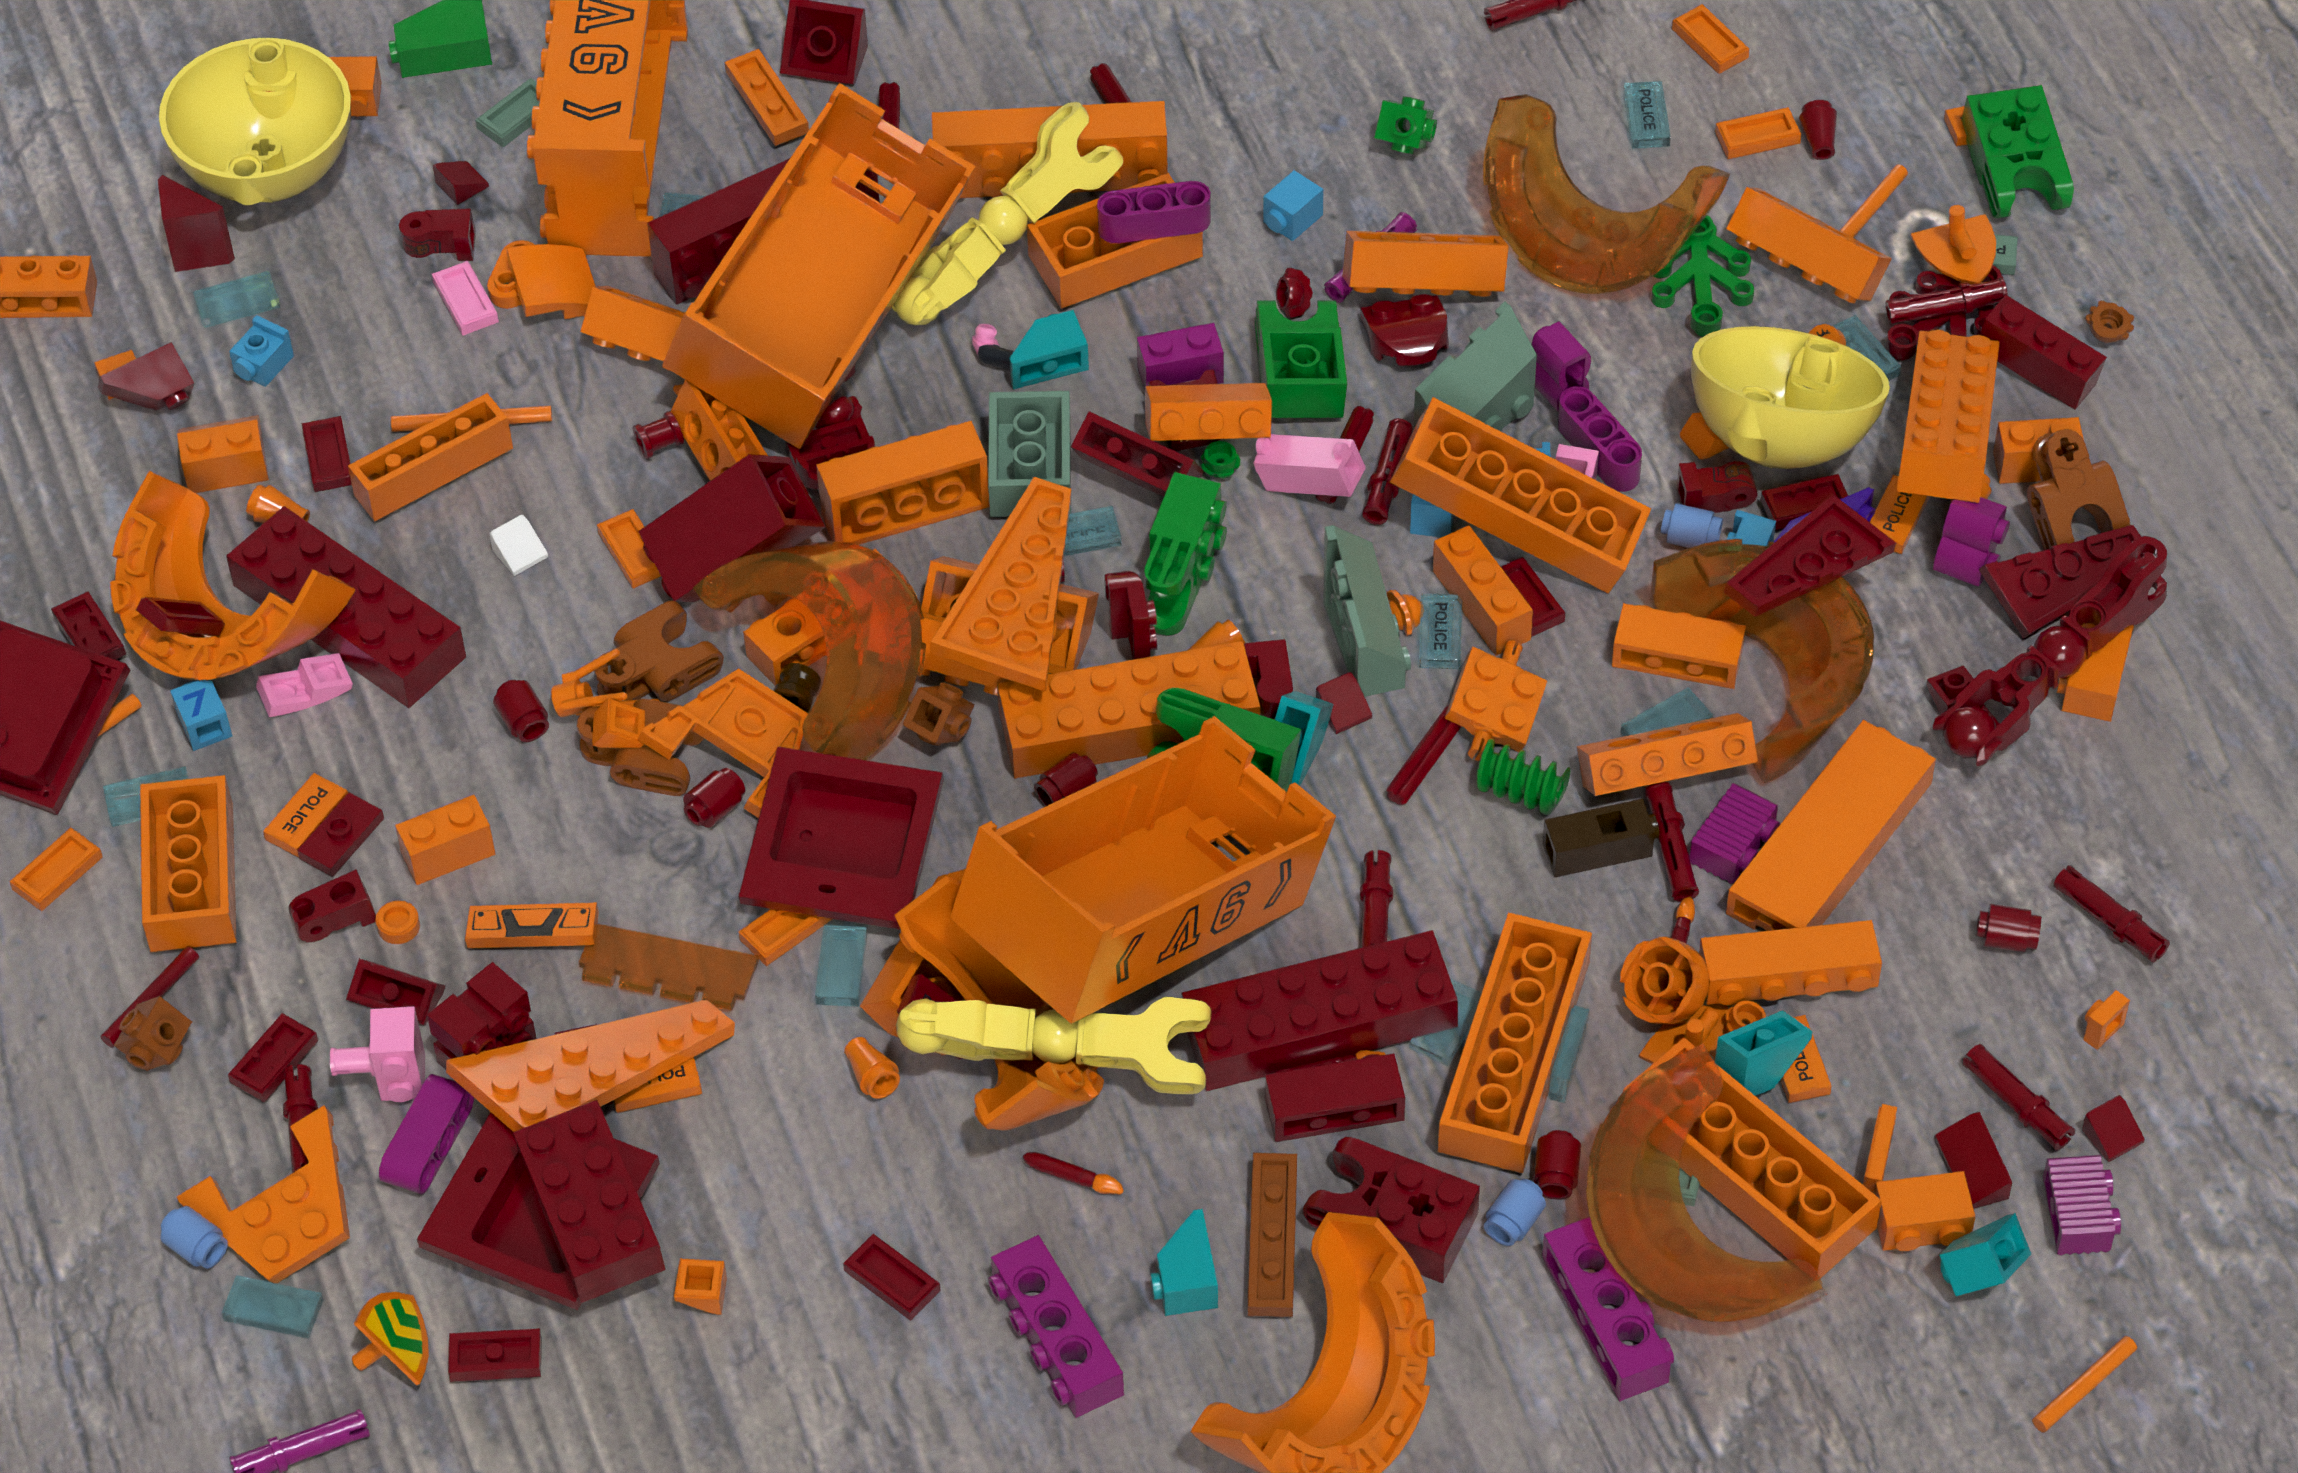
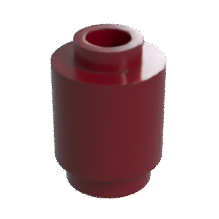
M509 680L498 688L493 699V705L511 734L519 737L522 742H531L540 738L549 728L548 712L530 683L525 680Z
M1072 752L1042 773L1039 777L1040 781L1034 784V790L1039 800L1046 807L1097 783L1096 776L1098 775V770L1088 756H1080Z
M722 768L720 771L714 770L684 795V813L693 824L711 828L741 803V796L746 792L745 785L741 778L729 768Z
M1990 904L1988 912L1980 911L1976 936L1984 937L1983 946L2018 952H2025L2026 948L2036 950L2042 917L2031 914L2029 909Z
M1553 1130L1548 1132L1547 1135L1540 1137L1537 1141L1533 1180L1541 1188L1545 1198L1556 1200L1569 1198L1572 1195L1573 1189L1578 1185L1582 1145L1579 1140L1567 1131Z

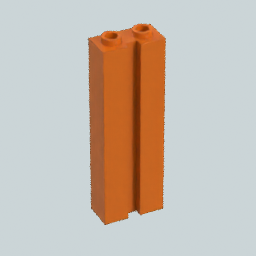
M1862 720L1731 886L1728 893L1726 915L1753 930H1756L1758 926L1771 931L1823 925L1932 784L1936 758L1930 756L1922 748L1912 746L1893 736L1885 728L1876 727Z

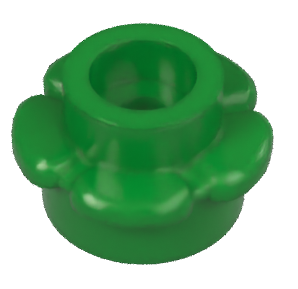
M1216 441L1209 444L1201 456V461L1203 462L1201 465L1202 470L1207 475L1216 478L1230 477L1234 474V470L1240 467L1241 460L1239 455L1236 454V449L1225 441Z

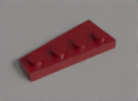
M1831 495L1728 580L1723 593L1754 617H1757L1892 554L1896 542L1835 495Z
M2134 525L2089 536L2084 540L2068 544L2066 542L2055 545L2047 550L2032 554L2029 552L2002 562L1995 561L1984 564L1978 570L2024 639L2068 613L2074 604L2099 582L2114 557L2132 541L2141 537ZM2142 553L2137 556L2135 563L2139 568H2144L2156 558L2152 553Z

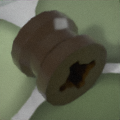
M789 663L782 669L780 674L781 683L777 684L773 691L808 713L813 704L812 695L816 694L820 688L821 678L817 672L806 665Z

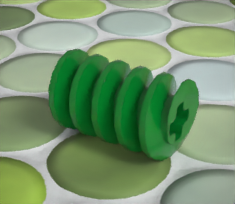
M1489 739L1481 754L1477 769V788L1479 791L1487 792L1493 788V794L1497 798H1502L1508 793L1509 801L1514 804L1519 803L1524 798V806L1527 809H1534L1539 804L1540 812L1543 815H1550L1565 794L1570 779V767L1561 776H1558L1557 762L1552 761L1544 771L1541 769V756L1537 755L1528 765L1525 764V750H1520L1517 756L1512 759L1510 758L1509 744H1505L1500 752L1496 753L1494 752L1495 739Z

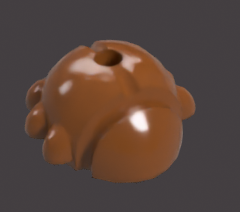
M2101 300L2098 302L2097 307H2090V314L2085 317L2093 336L2104 343L2126 340L2129 337L2128 333L2134 330V326L2131 324L2134 321V316L2115 303Z

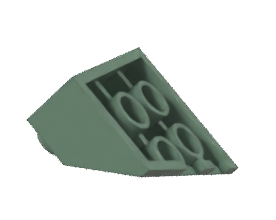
M1506 301L1495 310L1498 318L1486 330L1479 326L1469 336L1470 342L1465 347L1463 353L1458 357L1449 355L1415 389L1413 430L1433 397L1499 431H1502L1505 426L1515 419L1523 418L1530 412L1534 405L1537 354L1511 305Z
M1334 525L1326 526L1324 534L1323 604L1348 672H1352L1357 679L1364 697L1405 688L1406 671L1411 670L1410 655L1407 647L1401 646L1398 622L1390 608L1373 544Z

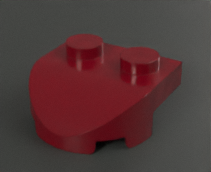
M1420 294L1413 296L1409 300L1397 302L1379 301L1372 306L1360 308L1361 322L1370 338L1371 354L1379 361L1384 358L1383 355L1395 357L1399 366L1419 365L1435 360L1437 358V351L1440 348H1449L1447 314L1437 295Z
M862 417L811 431L800 449L785 441L789 457L804 486L811 489H819L816 464L875 447L874 438L869 436Z
M1120 571L1105 574V597L1109 600L1110 605L1109 627L1112 640L1128 638L1132 660L1151 657L1150 651L1157 650V638L1154 625H1157L1154 601H1146L1142 580L1135 572Z

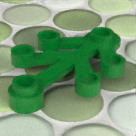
M1694 212L1686 215L1680 222L1677 231L1678 238L1663 251L1656 252L1650 256L1648 270L1655 278H1666L1672 273L1673 261L1691 249V259L1665 281L1658 282L1653 286L1651 301L1659 308L1671 307L1675 302L1676 292L1694 278L1696 304L1691 310L1690 325L1697 335L1704 337L1711 332L1720 330L1723 318L1722 308L1712 302L1710 279L1730 291L1731 302L1742 307L1748 306L1753 302L1754 285L1747 280L1738 278L1749 273L1751 256L1743 250L1735 249L1716 236L1717 229L1710 216L1701 212ZM1707 249L1727 261V270L1708 258ZM1735 262H1741V263H1743V264H1742V265H1738V264H1735ZM1664 293L1668 296H1661L1659 294Z

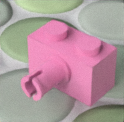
M415 1006L370 1009L369 1047L331 1048L330 1068L332 1076L371 1072L372 1077L375 1076L381 1101L406 1102L415 1099L425 1081V1050Z

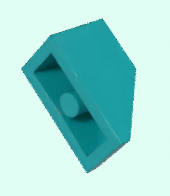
M1074 310L1036 319L1010 357V375L1013 390L1089 370L1088 343Z
M1297 691L1281 696L1275 720L1301 729L1292 783L1295 782L1300 786L1323 743L1334 704Z
M1782 1010L1719 1036L1715 1063L1753 1095L1757 1096L1775 1088L1812 1039L1813 1031Z
M1203 1209L1193 1210L1157 1254V1272L1150 1273L1153 1299H1162L1165 1316L1218 1308V1283Z
M2016 1213L2006 1215L1953 1240L1939 1255L1941 1258V1273L1945 1281L1951 1284L1955 1296L2005 1283L2031 1255Z

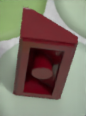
M359 958L346 1000L374 1009L415 1006L418 1023L426 1025L428 1022L427 1014L436 1008L446 985Z
M1980 1112L1970 1114L1935 1134L1934 1139L1949 1172L1964 1171L1973 1209L2009 1199L2012 1180Z

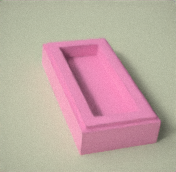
M468 261L432 274L433 283L462 336L499 322L494 306Z

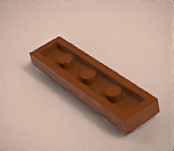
M1253 1153L1248 1316L1293 1317L1297 1154Z

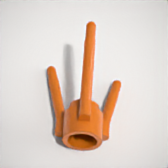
M613 649L576 671L562 674L563 683L554 685L551 690L553 706L559 717L563 718L575 714L580 716L588 708L601 706L608 698L630 706L634 705L637 700H626L628 695L625 692L593 696L589 683H581L579 680L620 655L618 649Z

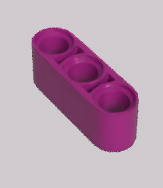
M1185 181L1106 192L1100 196L1097 202L1098 233L1104 241L1109 243H1125L1203 232L1211 223V192L1208 186L1199 181Z
M1573 386L1564 390L1559 398L1558 429L1560 433L1574 447L1599 451L1597 475L1608 487L1618 492L1633 490L1640 481L1642 449L1640 445L1590 390L1581 386Z
M430 1074L424 1081L382 1157L379 1167L380 1181L418 1194H424L433 1182L472 1110L475 1098L456 1081L436 1074Z

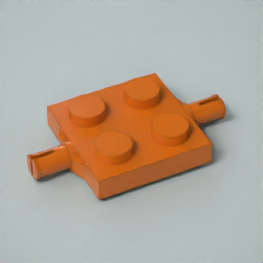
M1516 641L1506 642L1502 658H1497L1472 646L1465 658L1447 709L1445 719L1464 727L1469 733L1474 735L1468 756L1473 758L1477 753L1476 761L1480 760L1484 747L1491 738L1495 739V744H1509L1510 749L1520 752L1527 743L1547 680L1517 666L1523 647L1518 643L1514 648Z

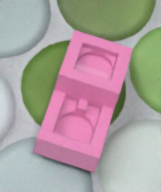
M338 653L300 659L298 670L258 676L256 688L268 716L274 717L304 710L329 701L351 690L353 683Z

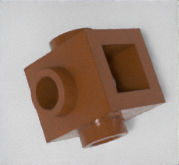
M940 683L939 686L918 687L902 725L916 732L918 737L924 742L934 746H941V743L959 742L970 728L972 721L970 715L975 704L962 697V690L947 683Z
M158 996L137 1004L135 1009L131 1010L123 1018L119 1026L122 1032L114 1046L126 1055L129 1063L137 1068L148 1071L162 1065H170L180 1055L183 1049L181 1041L192 1021L162 997Z

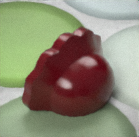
M1289 267L1277 283V304L1285 312L1287 318L1291 319L1302 316L1311 305L1310 299L1312 298L1313 291L1310 287V279L1304 275L1302 270Z
M842 396L835 400L820 417L816 424V429L861 417L862 406L857 397Z

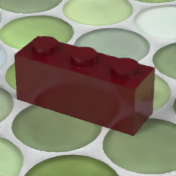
M2007 295L2001 299L1985 318L1979 334L1990 340L1999 341L1997 362L2074 410L2077 409L2096 386L2107 358Z
M1090 411L1070 446L1082 459L1162 497L1166 494L1174 472L1201 478L1204 473L1193 459Z
M1394 1053L1387 1055L1370 1054L1361 1059L1339 1063L1328 1061L1315 1067L1297 1070L1287 1068L1265 1075V1101L1275 1142L1405 1121L1406 1097Z

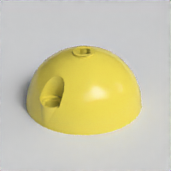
M245 39L213 48L183 67L164 92L160 104L159 122L162 135L174 160L197 184L214 194L237 201L243 205H253L259 202L272 203L296 196L309 189L334 165L342 151L351 123V94L348 82L341 69L319 50L287 39Z
M1759 326L1722 329L1700 338L1695 343L1692 351V384L1696 404L1707 426L1730 449L1752 462L1770 468L1795 469L1816 466L1847 453L1866 436L1881 415L1890 389L1888 378L1883 370L1861 353L1838 342L1795 330Z

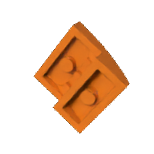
M555 244L507 248V260L526 317L559 310L562 311L564 320L585 316L591 291L595 287V283L584 249Z

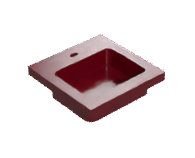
M0 620V795L56 815L59 814L131 671L126 663Z
M777 747L739 893L740 904L901 930L895 914L915 900L944 782L943 772Z
M490 1112L417 1238L419 1248L578 1310L582 1303L579 1300L520 1159L513 1131ZM614 1139L637 1194L641 1199L660 1165L658 1155Z

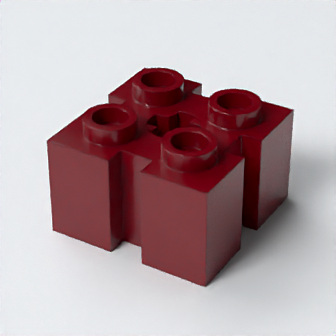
M493 962L466 982L467 990L458 997L454 994L450 995L427 1014L430 1032L437 1039L433 1043L437 1063L445 1070L446 1060L474 1053L478 1055L483 1051L537 1039L534 1022L529 1017L531 1007L528 992Z

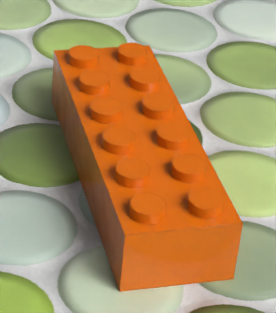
M1164 101L1082 105L1089 115V123L1077 139V150L1080 157L1087 155L1099 146L1107 145L1116 148L1123 156V164L1102 187L1094 190L1075 189L1070 193L1121 190L1168 173ZM1062 106L932 112L933 140L976 166L960 198L1003 196L1000 190L1036 154L1037 136L1040 126Z
M1943 330L1919 331L1897 492L1979 503L1988 447L1999 341L1990 340L1981 335L1970 337L1950 335Z
M1434 397L1419 418L1390 483L1608 594L1625 572L1652 509Z
M1243 641L1048 674L1046 692L1015 681L997 683L999 715L1014 779L1042 774L1072 752L1080 756H1088L1097 765L1148 756L1154 747L1165 741L1184 742L1183 737L1175 729L1157 719V697L1161 692L1170 688H1182L1260 715V703Z
M1508 912L1439 1122L1438 1152L1519 1173L1524 1172L1590 963L1591 932Z
M1686 1038L1681 1039L1623 1089L1620 1118L1664 1155L1674 1159L1679 1164V1167L1690 1177L1693 1175L1697 1178L1703 1188L1815 1282L1822 1278L1877 1229L1882 1200Z

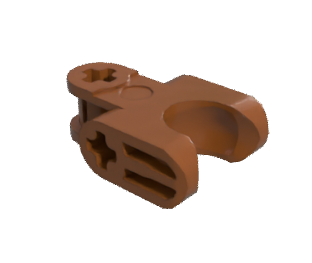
M2069 429L2059 430L2054 433L2044 434L2038 438L2032 452L2041 482L2032 484L2027 488V499L2044 550L2066 542L2068 544L2074 542L2071 522L2075 511L2079 507L2084 508L2093 515L2101 533L2130 526V519L2113 469L2104 460L2091 464L2086 444L2076 431ZM2061 446L2063 454L2057 456L2056 449Z
M673 600L667 601L626 623L618 630L613 643L616 649L620 651V655L594 670L599 682L597 685V695L623 692L622 686H624L625 693L628 695L626 700H639L653 691L660 700L670 701L715 677L722 668L724 656L714 644L708 641H701L696 645L686 648L669 645V643L684 633L687 613L678 602ZM609 665H610V668H611V672H610V673L608 672V666H609Z
M640 699L633 705V707L645 710V726L650 723H657L665 718L669 711L679 706L651 699ZM600 706L588 708L580 714L577 720V730L581 737L579 746L582 757L593 764L611 766L609 773L617 783L630 788L670 796H681L687 791L691 778L684 762L672 757L668 760L645 744L641 748L597 747L598 751H595L594 746H592L593 717ZM691 731L682 744L698 745L704 738Z

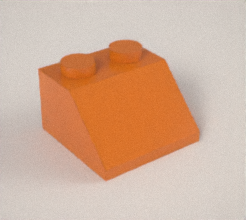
M259 415L178 430L177 437L181 465L187 488L193 492L200 493L269 480Z

